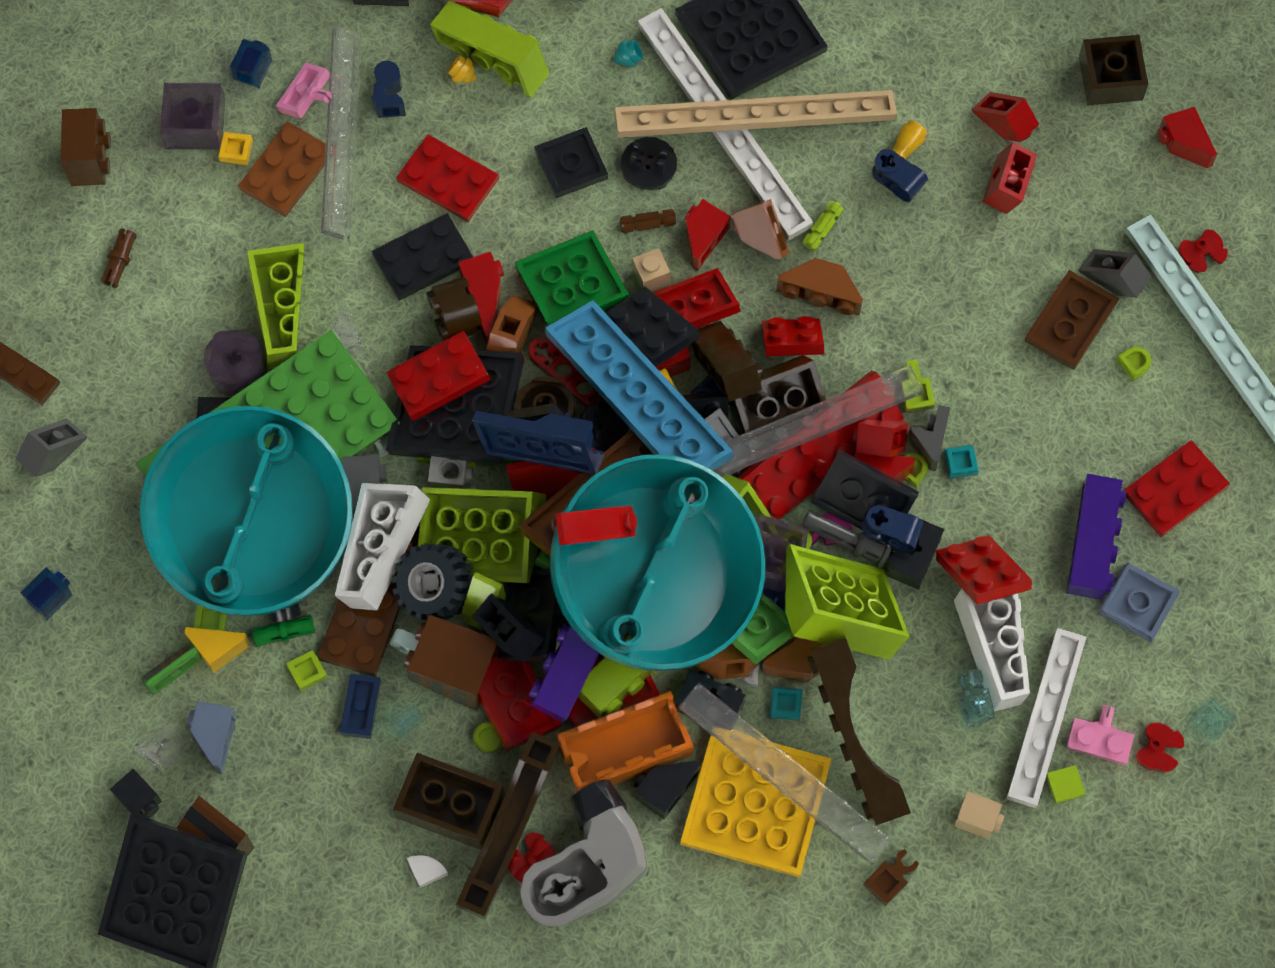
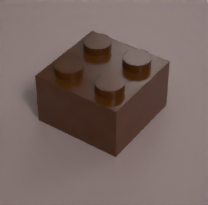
M97 108L62 109L60 161L71 186L105 185V175L110 174V159L106 157V149L111 148L110 132H106L105 119H100Z

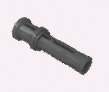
M808 510L801 524L802 528L850 549L853 556L857 558L862 556L876 563L878 568L883 567L892 548L891 545L866 537L863 532L856 533L811 510Z

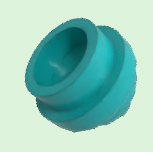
M626 39L619 43L613 61L625 67H635L639 61L643 60V53L636 40L632 39L629 41Z

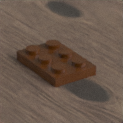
M1069 270L1026 335L1024 341L1075 370L1117 305L1119 298Z

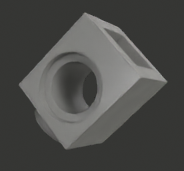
M431 456L428 475V486L430 488L466 489V486H471L473 468L468 467V461L449 460L448 458ZM449 471L458 473V476L454 479L444 477Z

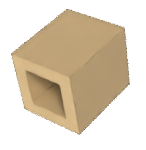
M659 248L632 258V272L640 289L647 287L650 291L655 292L670 286V271Z
M967 791L954 826L989 839L993 831L999 833L1005 817L999 814L1003 804Z

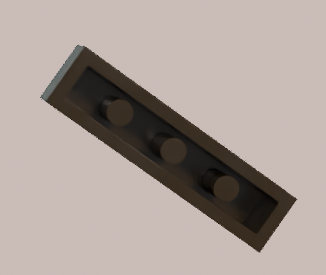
M721 320L698 328L700 338L692 343L695 358L729 402L763 390L760 379L764 378L760 363L758 361L754 362L751 352L749 350L745 351L742 341L740 339L736 340L731 328L727 329Z

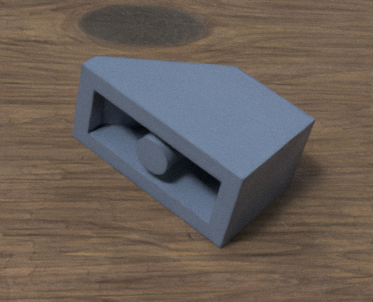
M197 701L195 710H191L189 713L187 727L190 728L195 741L217 773L223 774L237 715L232 707Z

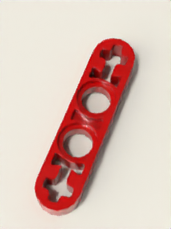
M537 338L531 342L528 351L530 360L547 376L561 380L570 390L573 397L584 407L591 404L592 400L598 401L595 399L598 392L594 388L587 395L578 393L576 390L577 386L582 382L588 381L581 373H578L577 369L549 339ZM545 347L547 348V355L553 360L549 367V359L542 354L537 357V348L541 350ZM561 364H567L572 370L568 376L561 377L555 373L556 367ZM599 394V399L605 401Z

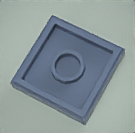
M1127 562L1098 614L1152 643L1178 597L1180 590Z

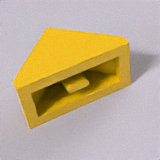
M185 627V635L188 641L197 648L202 659L213 673L249 647L246 633Z

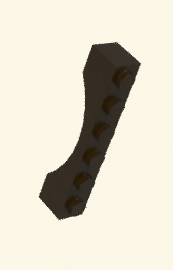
M846 636L810 648L812 656L807 657L813 675L820 674L823 685L818 686L824 704L830 702L834 714L829 715L834 732L841 731L845 743L839 745L845 761L852 760L856 772L850 773L856 791L862 789L866 801L861 802L867 820L873 818L877 826L910 814L911 811L900 781L886 773L870 758L854 731L850 716L849 698L851 683L857 666Z
M533 731L531 732L492 827L457 900V908L486 920L558 755L560 743Z

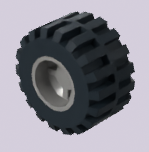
M421 544V547L415 546L409 549L410 553H404L400 557L403 563L396 564L394 570L398 571L397 576H392V583L397 584V588L393 589L394 596H400L397 603L400 607H407L405 610L407 614L416 615L415 618L428 620L429 615L440 619L453 618V615L462 613V606L465 604L473 575H470V570L474 569L472 563H465L468 557L464 553H457L458 549L452 546Z

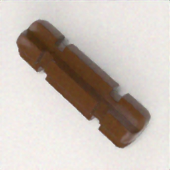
M673 209L662 210V213L654 211L635 214L636 217L631 215L620 217V227L623 233L634 232L633 229L636 228L638 231L660 228V225H664V227L676 225V216Z

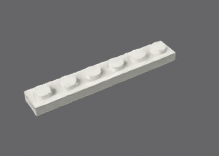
M1057 628L1007 794L1006 799L1033 808L1038 806L1086 641L1085 636Z

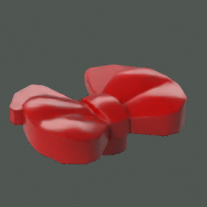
M1206 229L1203 231L1201 238L1195 242L1183 240L1179 245L1178 252L1190 270L1201 273L1207 270L1205 255L1209 254L1218 264H1222L1227 259L1228 249L1223 248L1224 244L1218 233L1214 230Z
M1151 723L1145 728L1149 742L1147 747L1138 751L1136 755L1137 762L1148 770H1161L1163 774L1171 772L1178 765V761L1164 752L1165 747L1182 749L1185 746L1184 737L1179 730L1174 732L1173 729L1165 724Z
M532 832L526 834L525 840L530 852L524 856L516 849L510 862L509 870L512 876L521 883L523 882L524 874L533 864L556 855L554 848L543 839L544 836L540 833Z

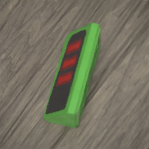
M187 643L143 675L141 680L152 695H155L199 663L202 657L193 644Z

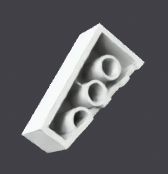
M362 483L335 596L348 607L378 610L392 581V576L396 572L394 568L396 564H400V557L405 553L430 501L416 486Z
M961 589L954 599V604L992 711L995 712L1021 705L1030 694L1027 660L1023 647L1024 630L1021 628V601L1018 598V594L976 605L964 590Z

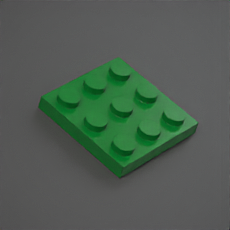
M594 230L515 262V268L546 327L593 300L603 311H606L629 297V293Z

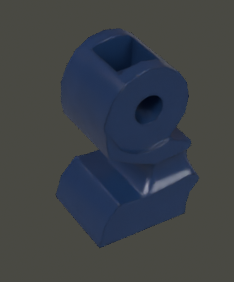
M382 61L376 65L374 70L376 83L374 84V92L371 96L373 109L377 112L378 118L406 116L403 100L396 94L402 89L400 70L394 62Z

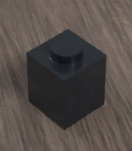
M134 769L110 788L113 795L131 814L151 818L159 810L158 805L162 802L158 794Z

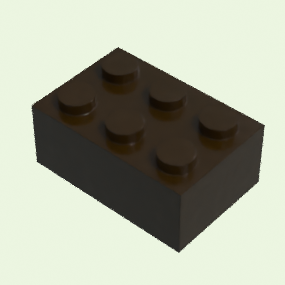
M801 355L762 370L764 378L760 379L763 390L731 402L728 401L737 433L745 444L752 446L799 428L828 405L814 360Z
M416 753L393 811L397 819L481 850L505 795L504 786Z

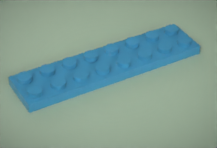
M594 300L545 328L546 336L654 455H670L688 459L712 471L733 458V450Z

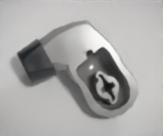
M608 779L595 782L579 790L571 797V804L579 828L584 831V839L570 845L560 854L533 864L524 874L520 891L523 906L532 919L545 926H563L609 907L630 887L644 877L648 871L646 852L638 829L626 812V803Z

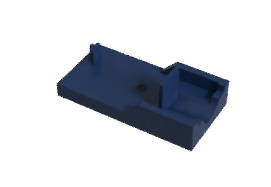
M476 411L472 419L484 450L488 455L593 475L598 473L605 456L603 451L592 450L594 437L592 433L593 422L571 418L567 412L565 416L548 414L536 421H529Z

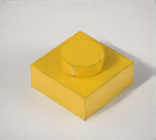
M224 132L218 156L220 162L248 166L253 144L252 135Z

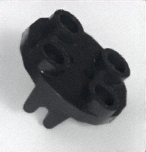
M643 137L634 140L625 148L622 154L621 169L623 177L631 185L640 189L660 190L665 188L677 170V157L674 149L666 141L657 137Z
M594 401L587 405L579 419L593 422V439L606 450L621 439L630 429L606 401Z

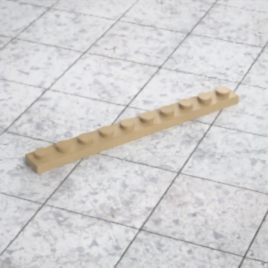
M892 90L614 108L617 138L895 120L897 116Z

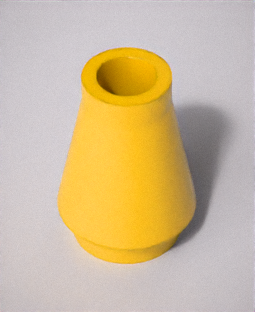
M909 120L907 124L902 125L892 150L906 160L926 141L927 130L919 123Z

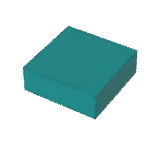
M974 445L944 449L949 479L979 474Z
M772 687L769 718L800 721L802 689Z

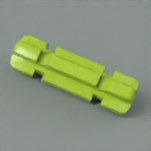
M830 201L824 209L826 213H821L810 229L812 233H807L802 243L808 250L816 251L822 243L821 239L824 240L835 225V218L839 219L844 212V208L837 201Z

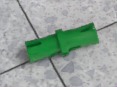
M311 614L264 627L252 628L256 647L280 641L287 643L290 642L289 639L316 633Z

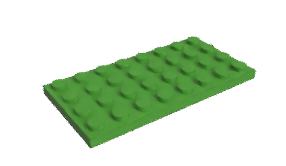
M332 329L211 411L237 406H256L289 414L309 425L321 435L334 450L342 465V457L360 454L389 434L392 423L397 420ZM274 434L267 436L265 439L267 449ZM164 444L136 462L145 477L153 460Z

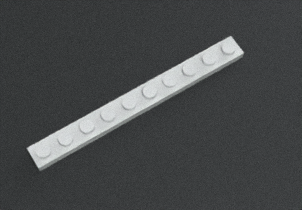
M662 8L638 20L639 29L691 102L726 100ZM748 129L712 132L761 202L769 199L772 200L781 229L788 241L812 228L813 221Z

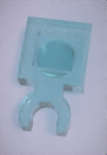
M970 670L969 675L959 676L960 685L966 693V696L962 697L961 701L967 727H978L995 718L989 688H982V671Z

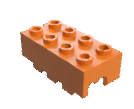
M671 691L556 734V740L560 743V753L565 766L572 764L569 772L576 793L601 780L608 779L614 786L639 777L643 772L649 773L653 767L670 765L691 757L694 751V746L686 726L682 724L675 707Z

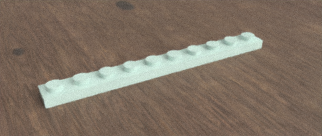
M1149 215L1127 227L1125 233L1275 443V387L1154 218Z

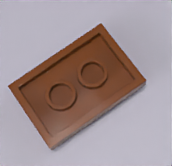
M287 121L239 183V190L287 217L335 153L334 148Z

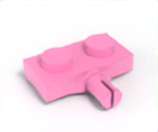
M305 63L277 103L276 107L280 113L302 119L314 100L329 103V100L332 99V93L322 90L331 76L328 70Z
M1102 705L1099 722H1089L1074 718L1066 749L1122 765L1127 764L1135 734L1118 730L1111 725L1115 711L1114 707L1111 706L1106 717L1109 706Z

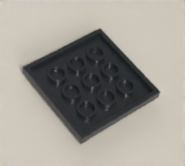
M691 0L675 8L676 17L730 100L827 52L828 45L798 0Z
M410 345L407 360L432 347ZM475 350L491 380L415 421L411 420L398 396L394 413L397 420L392 423L386 447L388 454L422 458L435 456L448 458L449 460L502 464L503 457L486 454L472 419L476 411L509 416L510 411L514 410L525 359L523 354Z
M138 814L130 815L98 935L189 968H216L248 853Z

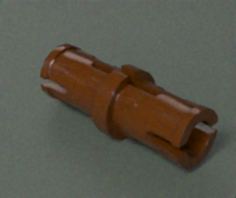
M124 228L119 229L114 247L107 254L108 263L100 279L104 285L110 286L112 282V287L117 288L119 286L125 265L128 266L131 260L129 254L137 238L136 233L127 229L125 234Z

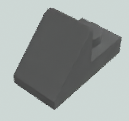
M941 405L938 406L936 415L930 414L927 430L909 427L907 435L908 440L918 454L922 455L927 461L928 468L936 471L950 411V407Z

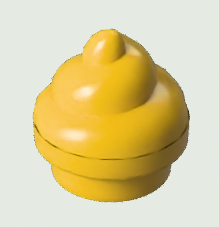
M459 55L447 70V73L451 76L450 79L455 83L475 82L476 75L474 74L475 68L472 60Z

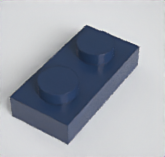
M350 674L340 729L341 735L366 739L372 738L382 682L380 677Z

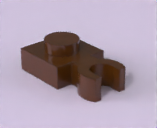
M905 849L897 854L893 866L885 860L863 884L885 906L907 886L908 881L903 876L914 873L919 865L918 861H915L908 867L902 864L901 859L907 854Z

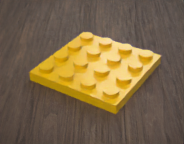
M713 726L680 845L800 878L832 759Z

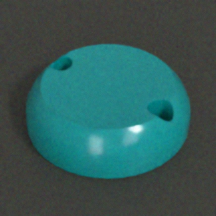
M237 406L216 410L200 416L176 432L164 444L153 460L145 478L140 503L143 538L150 557L166 581L182 596L193 603L214 612L235 616H259L278 612L297 604L316 591L330 577L340 562L347 547L353 519L352 494L348 478L340 460L325 439L312 427L296 417L278 410L256 406ZM274 434L267 449L265 439L267 436ZM222 575L217 590H215L213 581L217 576Z
M655 454L636 456L614 463L593 475L580 486L570 498L562 513L632 505L633 512L637 518L636 536L559 545L556 526L550 550V573L559 607L571 628L587 645L607 659L623 666L646 671H670L691 667L704 662L728 647L742 633L757 609L765 580V553L756 520L744 499L727 481L712 470L694 461L676 456ZM693 492L695 495V502L688 503V500ZM627 630H629L631 638L624 642V636Z

